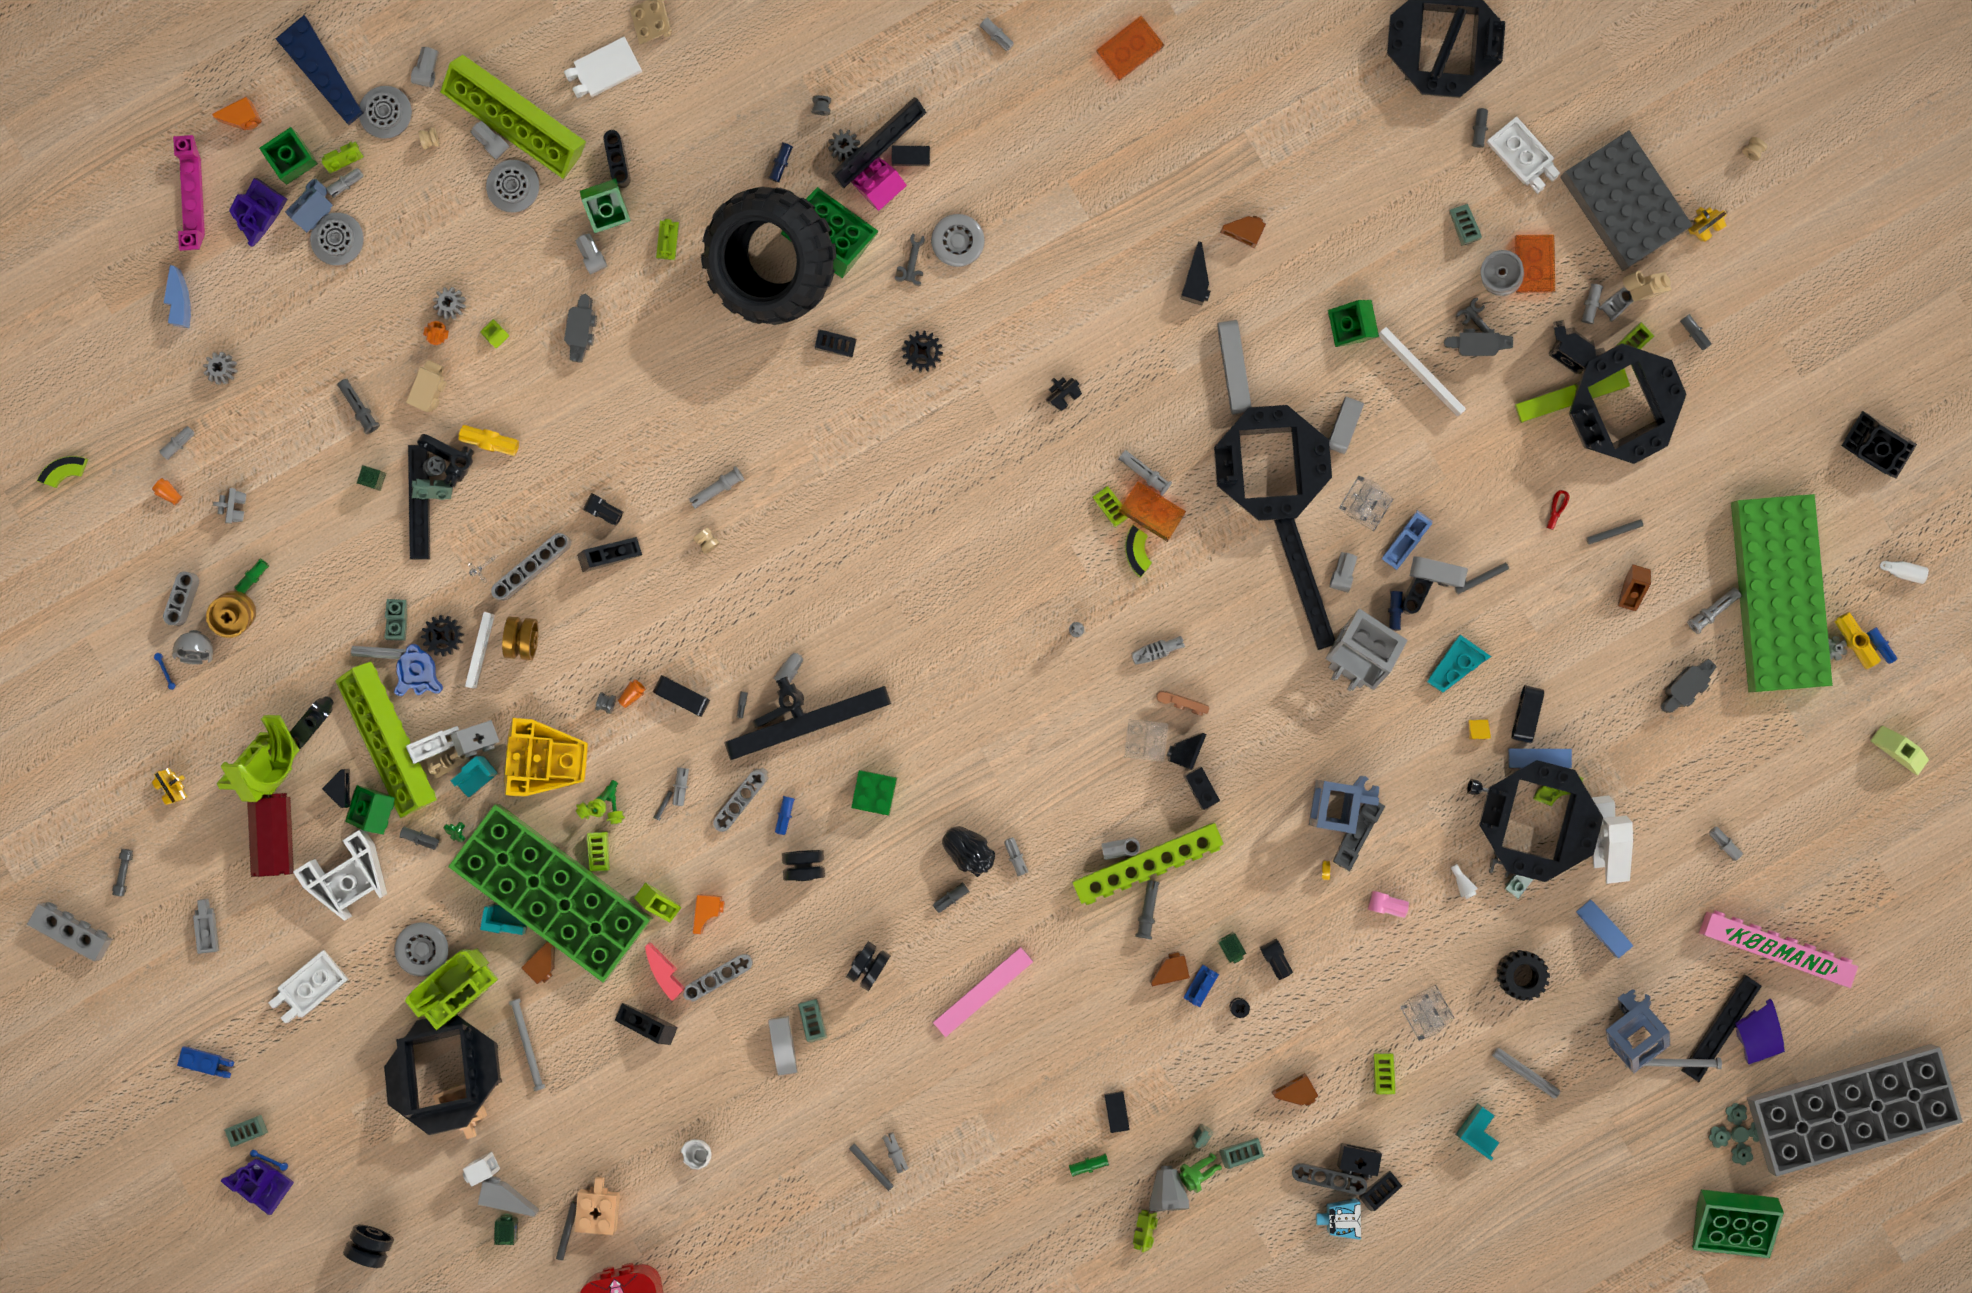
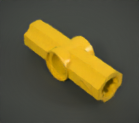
M463 425L459 432V441L476 445L478 448L491 452L497 451L511 456H515L518 452L519 440L502 436L497 432L487 429L481 430Z
M1850 612L1834 620L1845 637L1847 646L1854 651L1865 669L1874 667L1881 661L1870 644L1869 636L1861 630ZM1856 636L1860 638L1859 645L1855 643Z

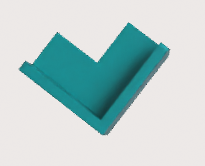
M476 756L461 768L462 771L450 781L455 787L459 786L467 797H471L499 773L485 756Z
M491 904L484 907L480 930L494 933L526 934L527 926L500 905Z
M1477 1103L1455 1135L1492 1161L1493 1157L1491 1154L1499 1142L1484 1131L1495 1115Z

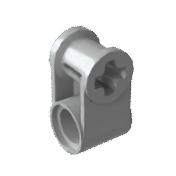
M1625 287L1599 307L1600 310H1603L1610 317L1609 320L1611 322L1633 302L1630 291ZM1622 292L1629 294V301H1625L1622 298Z

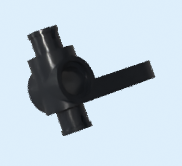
M427 434L420 435L417 443L421 448L450 462L445 470L447 477L444 479V483L448 485L451 481L450 487H455L457 481L461 482L468 474L469 468L473 463L471 457L474 451L470 448L467 452V446H464L462 451H459ZM461 463L464 465V467L460 468L457 467L455 464Z
M787 676L776 681L780 688L777 691L780 707L752 721L755 728L761 727L791 712L794 720L805 715L801 707L804 705V695L796 688L794 683L790 685ZM789 696L793 698V704L790 702Z
M325 696L317 699L290 731L293 740L295 737L299 739L295 741L299 749L306 744L331 714L334 702L330 697Z

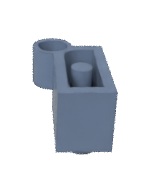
M312 179L306 185L304 193L285 211L306 233L314 229L318 221L323 216H326L333 206L325 198L328 192L326 187L317 179Z

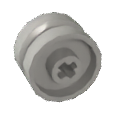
M1499 250L1492 252L1483 261L1481 278L1488 292L1497 296L1511 295L1523 283V264L1515 253ZM1501 270H1504V275H1500Z

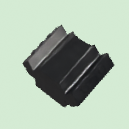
M1564 320L1553 322L1557 341L1550 350L1549 356L1575 374H1581L1585 369L1587 361L1605 352L1604 348L1595 349L1594 340L1590 341L1575 331V327L1565 328Z
M1862 411L1841 446L1882 473L1897 479L1917 444L1898 431L1891 429L1880 420Z

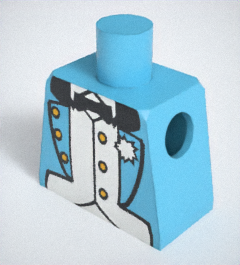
M1354 1198L1328 1203L1327 1213H1316V1225H1327V1232L1330 1235L1360 1240V1201Z

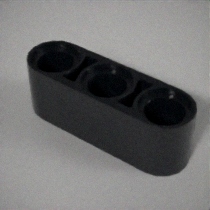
M608 130L604 134L603 140L610 175L613 180L619 174H625L623 181H617L619 188H625L630 184L631 177L624 143L617 131ZM612 137L618 138L615 144H609V140ZM615 156H622L618 163L613 162Z
M1413 578L1402 600V609L1405 614H1414L1421 609L1433 584L1432 581ZM1417 583L1423 586V592L1421 594L1417 593L1415 590V585ZM1409 600L1413 601L1415 604V609L1413 611H1410L1407 608V602Z
M663 675L660 676L653 690V693L700 717L703 716L710 702V699Z
M1524 685L1511 734L1512 739L1532 743L1543 703L1544 689Z

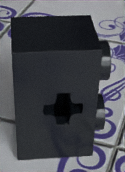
M1198 767L1183 775L1202 810L1220 802L1202 767Z
M1341 1143L1337 1166L1345 1174L1353 1175V1172L1361 1173L1360 1176L1365 1178L1378 1177L1382 1153L1375 1149ZM1361 1158L1363 1160V1163H1359V1165H1357L1355 1163V1160L1358 1161Z

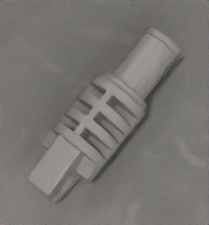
M1181 636L1166 642L1165 640H1160L1132 652L1131 656L1136 665L1166 657L1169 652L1184 648L1185 644Z

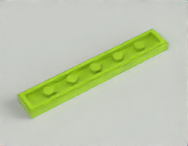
M1625 368L1588 387L1592 398L1594 399L1630 387ZM1575 385L1515 404L1520 422L1522 423L1572 406L1576 394L1575 390H1577Z

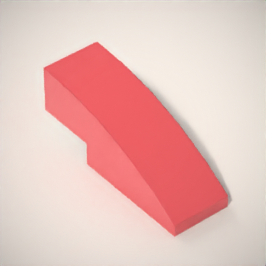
M650 942L645 946L650 968L662 990L673 1001L681 994L685 987L672 975L677 968Z

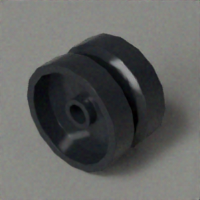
M824 850L782 853V863L794 865V867L783 870V880L811 881L824 878L825 867L821 865L813 866L812 864L824 860Z
M869 941L863 950L859 951L851 964V969L846 975V978L855 982L863 973L865 976L860 982V987L868 992L891 957L890 954L882 950L875 959L872 958L877 947Z
M354 1225L350 1233L352 1241L346 1243L343 1254L347 1259L362 1266L382 1268L388 1257L386 1252L391 1249L394 1238L385 1231L372 1226Z

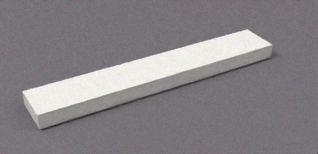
M1387 327L1379 333V337L1457 417L1466 410Z

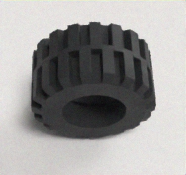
M1517 950V952H1510L1509 956L1505 955L1503 957L1504 961L1499 962L1500 969H1497V974H1499L1497 981L1500 982L1499 986L1506 994L1515 999L1530 1001L1534 997H1540V993L1546 991L1544 987L1549 985V981H1547V978H1550V973L1547 972L1549 968L1538 955L1528 951ZM1527 964L1532 969V979L1527 985L1520 987L1514 981V972L1519 966Z

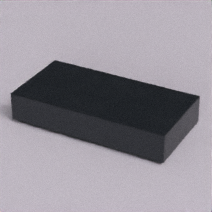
M892 145V166H930V146Z
M1124 1092L1104 1094L1110 1133L1130 1130Z

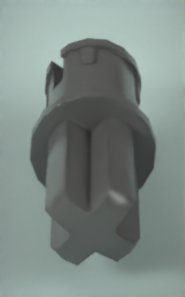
M1484 108L1477 109L1475 126H1473L1472 146L1477 148L1484 147L1485 134L1488 130V127H1486L1488 110Z
M1691 314L1680 321L1689 332V337L1695 340L1701 350L1711 346V342L1701 330L1703 328L1697 325Z
M404 826L400 832V838L414 842L417 846L420 844L433 850L438 847L439 839L423 834V831L418 832Z
M962 882L952 891H947V894L934 902L933 906L940 913L951 904H956L957 900L970 891Z

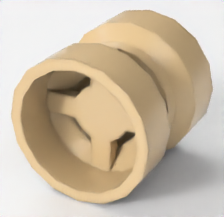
M709 528L702 530L693 538L696 544L701 546L704 554L709 553L720 544L717 538H713Z

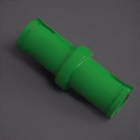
M260 558L250 570L244 573L245 576L234 588L245 594L254 583L259 581V577L270 567L268 563Z
M1105 1153L1090 1159L1087 1157L1084 1161L1070 1164L1069 1169L1072 1177L1085 1172L1092 1173L1095 1169L1109 1166V1161Z

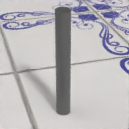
M1640 519L1587 537L1586 541L1590 545L1643 527V521Z
M1505 562L1465 582L1464 588L1455 587V592L1458 595L1508 570V564Z
M855 1143L851 1145L849 1150L888 1191L891 1190L894 1185Z
M572 1201L570 1204L556 1256L557 1260H564L576 1215L577 1202Z

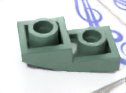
M387 599L385 639L406 641L407 600Z

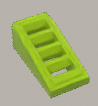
M1639 322L1617 345L1621 343L1626 344L1629 341L1635 348L1641 349L1654 335L1642 322ZM1640 330L1646 337L1642 339L1637 331ZM1633 335L1640 341L1638 345L1631 338Z
M1108 486L1092 497L1114 528L1131 516ZM1108 493L1110 496L1101 502L1099 499ZM1112 499L1114 502L1105 508L1104 504ZM1117 505L1118 509L1110 514L1108 511ZM1122 512L1123 515L1116 520L1113 518L1116 514Z
M608 832L587 833L590 871L610 870ZM602 838L603 842H593V839ZM594 846H603V850H594ZM604 853V857L594 858V854ZM604 861L605 865H594V862Z
M1374 1053L1375 1094H1395L1393 1053ZM1379 1060H1389V1064H1379ZM1379 1068H1389V1071H1379ZM1379 1076H1389V1079H1380ZM1380 1084H1389V1088H1380Z

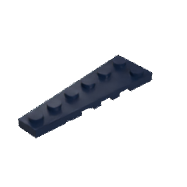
M305 15L275 38L348 125L363 114Z

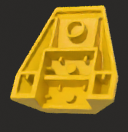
M512 718L507 736L505 757V795L529 796L585 782L588 743L533 719Z

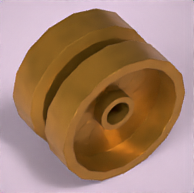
M228 591L221 594L208 606L206 612V621L210 629L216 635L224 638H233L241 635L251 626L256 617V607L252 599L239 591Z
M508 616L502 639L504 658L515 659L519 654L522 660L533 661L538 644L539 628L537 619L525 618L522 622L519 617Z

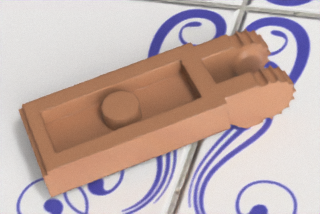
M1161 690L1156 696L1160 703L1168 704L1172 702L1174 707L1182 710L1185 707L1190 708L1192 713L1200 716L1203 713L1208 714L1210 709L1206 704Z

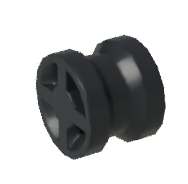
M1238 997L1230 1002L1229 1008L1235 1017L1244 1018L1249 1014L1250 1005L1245 999Z

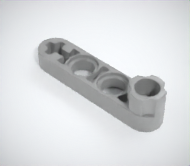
M756 768L749 774L715 817L713 825L716 830L724 832L732 826L767 782L768 772L766 769ZM758 774H760V775H761V778H760V779H761L762 781H761V782H760V781H757V780L755 779V775L757 776ZM743 788H748L751 791L749 798H744L741 795ZM737 803L739 805V812H731L729 805ZM727 814L731 816L725 822L726 825L722 827L719 825L720 821L718 819L722 820Z
M741 954L691 982L685 987L684 998L692 1002L745 973L753 965L751 956ZM740 958L748 959L747 968L741 966L737 969L740 972L736 973V969L731 963L734 962L737 965L741 962ZM724 967L732 969L731 977L726 978L722 975ZM709 976L713 977L716 981L713 987H708L705 984V979ZM699 981H701L702 987L706 990L705 992L700 988ZM690 987H693L697 990V996H694V994H689V991L691 990Z

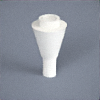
M1457 864L1452 866L1451 870L1457 878L1456 881L1461 898L1465 896L1466 899H1469L1476 895L1475 890L1478 888L1463 875Z

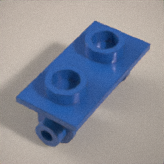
M1202 964L1183 998L1193 1005L1201 1007L1219 974Z

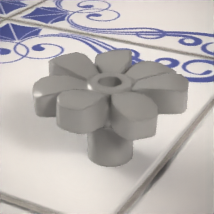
M1833 636L1832 640L1828 638L1830 660L1833 658L1836 661L1841 660V654H1847V649L1843 648L1847 645L1846 641H1840L1838 636Z

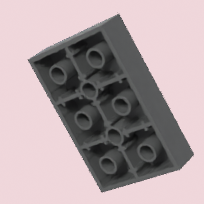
M1630 130L1580 161L1560 176L1622 271L1693 226Z

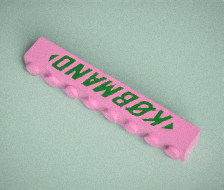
M1716 910L1713 913L1706 912L1699 934L1851 988L1858 966L1852 964L1853 960L1842 956L1840 959L1834 958V953L1826 950L1820 953L1815 951V946L1806 943L1804 946L1797 944L1798 940L1790 937H1786V940L1779 938V933L1768 930V933L1761 931L1762 927L1751 923L1750 926H1746L1743 924V920L1732 917L1731 920L1727 919L1724 913Z

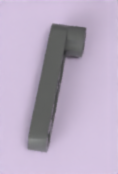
M1297 1163L1292 1169L1293 1178L1299 1182L1356 1195L1363 1194L1367 1189V1181L1360 1175L1345 1174L1340 1171L1305 1163ZM1303 1167V1171L1309 1173V1169H1313L1311 1180H1308L1309 1175L1305 1174L1302 1177H1298V1173L1295 1170ZM1318 1171H1322L1326 1176L1322 1182H1318L1314 1178L1315 1173ZM1336 1176H1342L1345 1179V1183L1342 1186L1334 1184L1333 1180ZM1348 1177L1351 1178L1350 1189L1346 1188L1348 1184ZM1357 1180H1360L1361 1184L1364 1185L1360 1189H1356V1186H1353V1183H1357Z

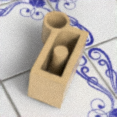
M1637 271L1623 278V284L1630 291L1633 302L1654 298L1671 291V282L1666 272L1644 277L1640 271Z
M428 360L424 367H420L406 403L425 412L435 410L439 405L440 400L438 397L440 392L444 391L447 383L443 381L444 376L441 375L443 366Z

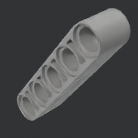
M1238 321L1217 323L1231 413L1232 415L1244 413L1251 407Z
M556 533L492 586L491 594L493 597L502 601L511 598L570 548V538L561 533ZM563 537L565 545L558 547L557 540ZM545 550L550 551V557L547 560L542 558V553ZM530 562H534L536 566L532 572L527 570ZM519 574L521 577L518 584H514L512 581L513 576ZM504 586L506 589V593L504 596L500 597L498 595V589Z

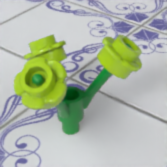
M611 780L609 786H606L605 790L596 799L590 801L588 805L584 802L577 804L575 811L581 819H589L590 815L602 817L603 813L606 812L605 800L612 803L613 812L607 813L608 819L606 821H610L611 824L622 823V819H625L623 811H617L615 794L618 782Z

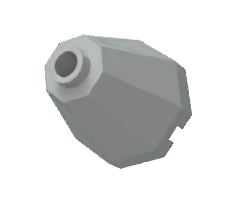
M1161 1166V1170H1157L1149 1201V1210L1176 1211L1189 1209V1199L1177 1169H1173L1172 1166Z

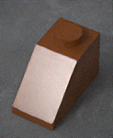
M1247 216L1223 225L1220 233L1255 248L1266 223L1260 217Z
M1632 564L1624 580L1618 607L1637 611L1651 585V569Z
M548 941L521 967L536 984L546 983L553 976L551 972L555 969V946Z
M1179 951L1169 953V957L1163 959L1151 978V986L1190 978L1185 955L1180 954Z
M1305 1073L1272 1091L1275 1098L1301 1106L1304 1104L1308 1106L1316 1101L1315 1098L1318 1097L1316 1090Z

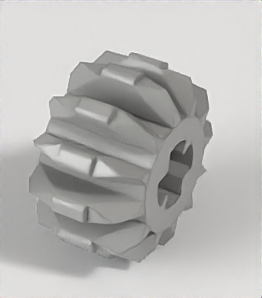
M443 287V293L436 292L439 298H433V301L437 303L433 308L438 310L437 314L439 316L444 315V318L448 320L450 316L452 319H456V313L459 315L463 314L460 309L466 308V305L462 304L466 301V298L461 297V291L455 292L454 287H451L448 291L446 287ZM449 300L453 301L450 303V307L447 306V304H449Z
M220 352L219 355L213 353V359L207 357L206 359L209 363L203 364V367L207 368L204 374L209 376V381H215L217 385H220L222 382L228 384V378L234 379L232 373L238 372L233 368L237 363L232 361V356H226L224 352ZM220 365L223 368L222 371L218 369Z

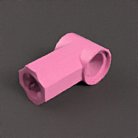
M1372 891L1368 910L1383 914L1389 913L1405 918L1409 902L1389 897V895Z

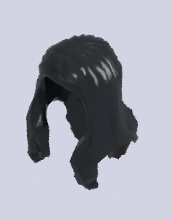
M956 826L949 829L943 836L942 845L959 870L963 872L970 871L976 877H979L982 873H988V870L993 867L995 852L987 846V839L982 835L964 827Z

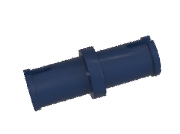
M782 142L777 158L773 160L774 166L768 177L770 180L780 183L784 169L788 167L787 161L793 146Z
M1391 591L1390 608H1388V613H1390L1389 628L1399 631L1401 630V614L1403 613V592Z

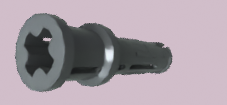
M343 379L338 382L337 386L356 413L355 419L360 421L364 428V433L370 434L377 430L380 424L375 422L371 415V410L365 408L349 380Z
M1147 880L1142 916L1138 917L1139 928L1135 937L1152 940V925L1155 924L1153 914L1160 882L1154 881L1153 885V881Z

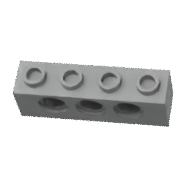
M51 902L38 904L27 923L28 926L92 961L102 960L113 940L108 937L106 932L91 928V924L86 921L76 920L73 914L58 910L57 906ZM52 917H55L57 920L55 926L51 922ZM69 926H72L74 930L72 935L68 932ZM86 935L90 937L89 944L85 942Z

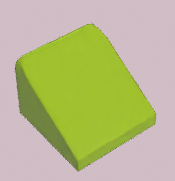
M494 319L480 331L495 348H498L509 337V334Z

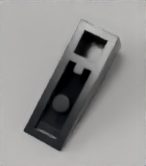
M1198 241L1180 299L1202 306L1204 301L1208 302L1211 290H1208L1209 280L1202 242Z
M637 537L584 549L577 556L583 573L642 556Z
M625 1003L621 1004L615 1018L616 1022L657 1044L671 1045L678 1028L661 1018Z

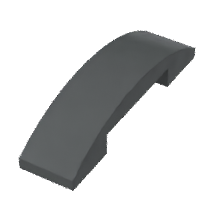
M1380 802L1378 806L1365 803L1359 810L1356 833L1346 832L1333 859L1335 864L1349 872L1351 871L1359 856V851L1374 824L1377 823L1385 805Z

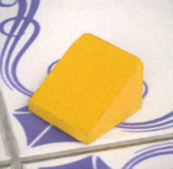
M1488 719L1468 720L1469 739H1491Z

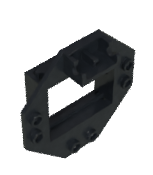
M1408 0L1390 15L1387 55L1403 72L1405 80H1409L1421 95L1460 98L1503 62L1505 21H1501L1484 0ZM1458 7L1466 9V14L1474 15L1470 75L1442 73L1440 79H1435L1430 76L1431 72L1419 71L1423 10L1455 13Z
M1621 343L1587 361L1581 380L1574 384L1577 390H1575L1576 394L1569 411V416L1584 448L1635 464L1669 445L1687 394L1672 360ZM1631 365L1655 421L1612 443L1588 387Z
M1288 405L1249 407L1213 448L1217 487L1258 521L1297 518L1332 478L1329 439ZM1291 432L1297 495L1245 498L1240 436Z
M1535 760L1488 788L1479 826L1508 873L1547 882L1594 855L1603 816L1576 770ZM1519 780L1570 793L1553 859L1502 846Z
M458 1015L452 1017L438 1030L432 1026L427 1018L417 1020L404 1038L396 1039L397 1049L384 1066L388 1105L428 1135L467 1127L495 1086H498V1083H502L497 1042ZM460 1035L467 1098L419 1108L413 1045Z

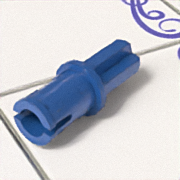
M1877 627L1866 633L1876 647L1875 650H1879L1888 664L1897 660V656L1888 645L1889 641L1885 640Z
M783 796L780 812H777L779 816L775 833L780 835L786 834L789 819L792 818L791 811L795 801L794 798Z

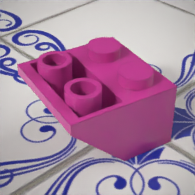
M880 157L875 159L851 182L878 211L907 186L898 172Z

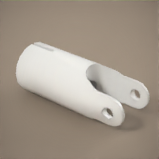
M1882 561L1880 564L1882 570L1889 571L1897 578L1924 584L1928 577V568L1904 561Z

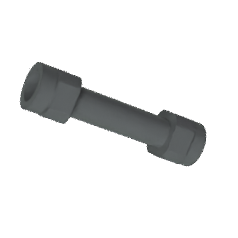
M121 849L119 854L121 863L117 883L113 885L112 895H125L127 886L124 885L128 864L133 859V850Z

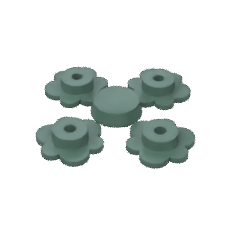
M1733 1103L1732 1107H1727L1725 1112L1728 1115L1727 1120L1737 1126L1732 1129L1731 1133L1726 1131L1724 1126H1714L1711 1128L1709 1140L1712 1141L1714 1147L1720 1148L1721 1146H1727L1728 1140L1732 1137L1738 1143L1736 1148H1733L1731 1151L1733 1154L1732 1161L1746 1165L1747 1162L1753 1160V1154L1750 1153L1752 1151L1751 1147L1746 1146L1743 1142H1746L1749 1136L1753 1137V1141L1758 1142L1759 1137L1754 1122L1751 1124L1752 1128L1748 1130L1744 1126H1740L1742 1120L1747 1119L1745 1114L1747 1108L1744 1105Z

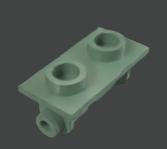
M416 479V481H412V498L451 499L453 487H450L451 482L446 485L444 480H434V486H430V480Z
M1515 874L1505 884L1506 887L1504 889L1519 899L1534 879Z

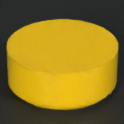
M1322 861L1323 880H1330V861Z

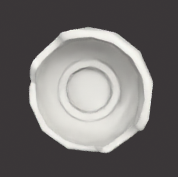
M692 1139L685 1142L681 1148V1153L684 1157L683 1162L691 1169L699 1170L709 1164L712 1154L710 1146L705 1141Z

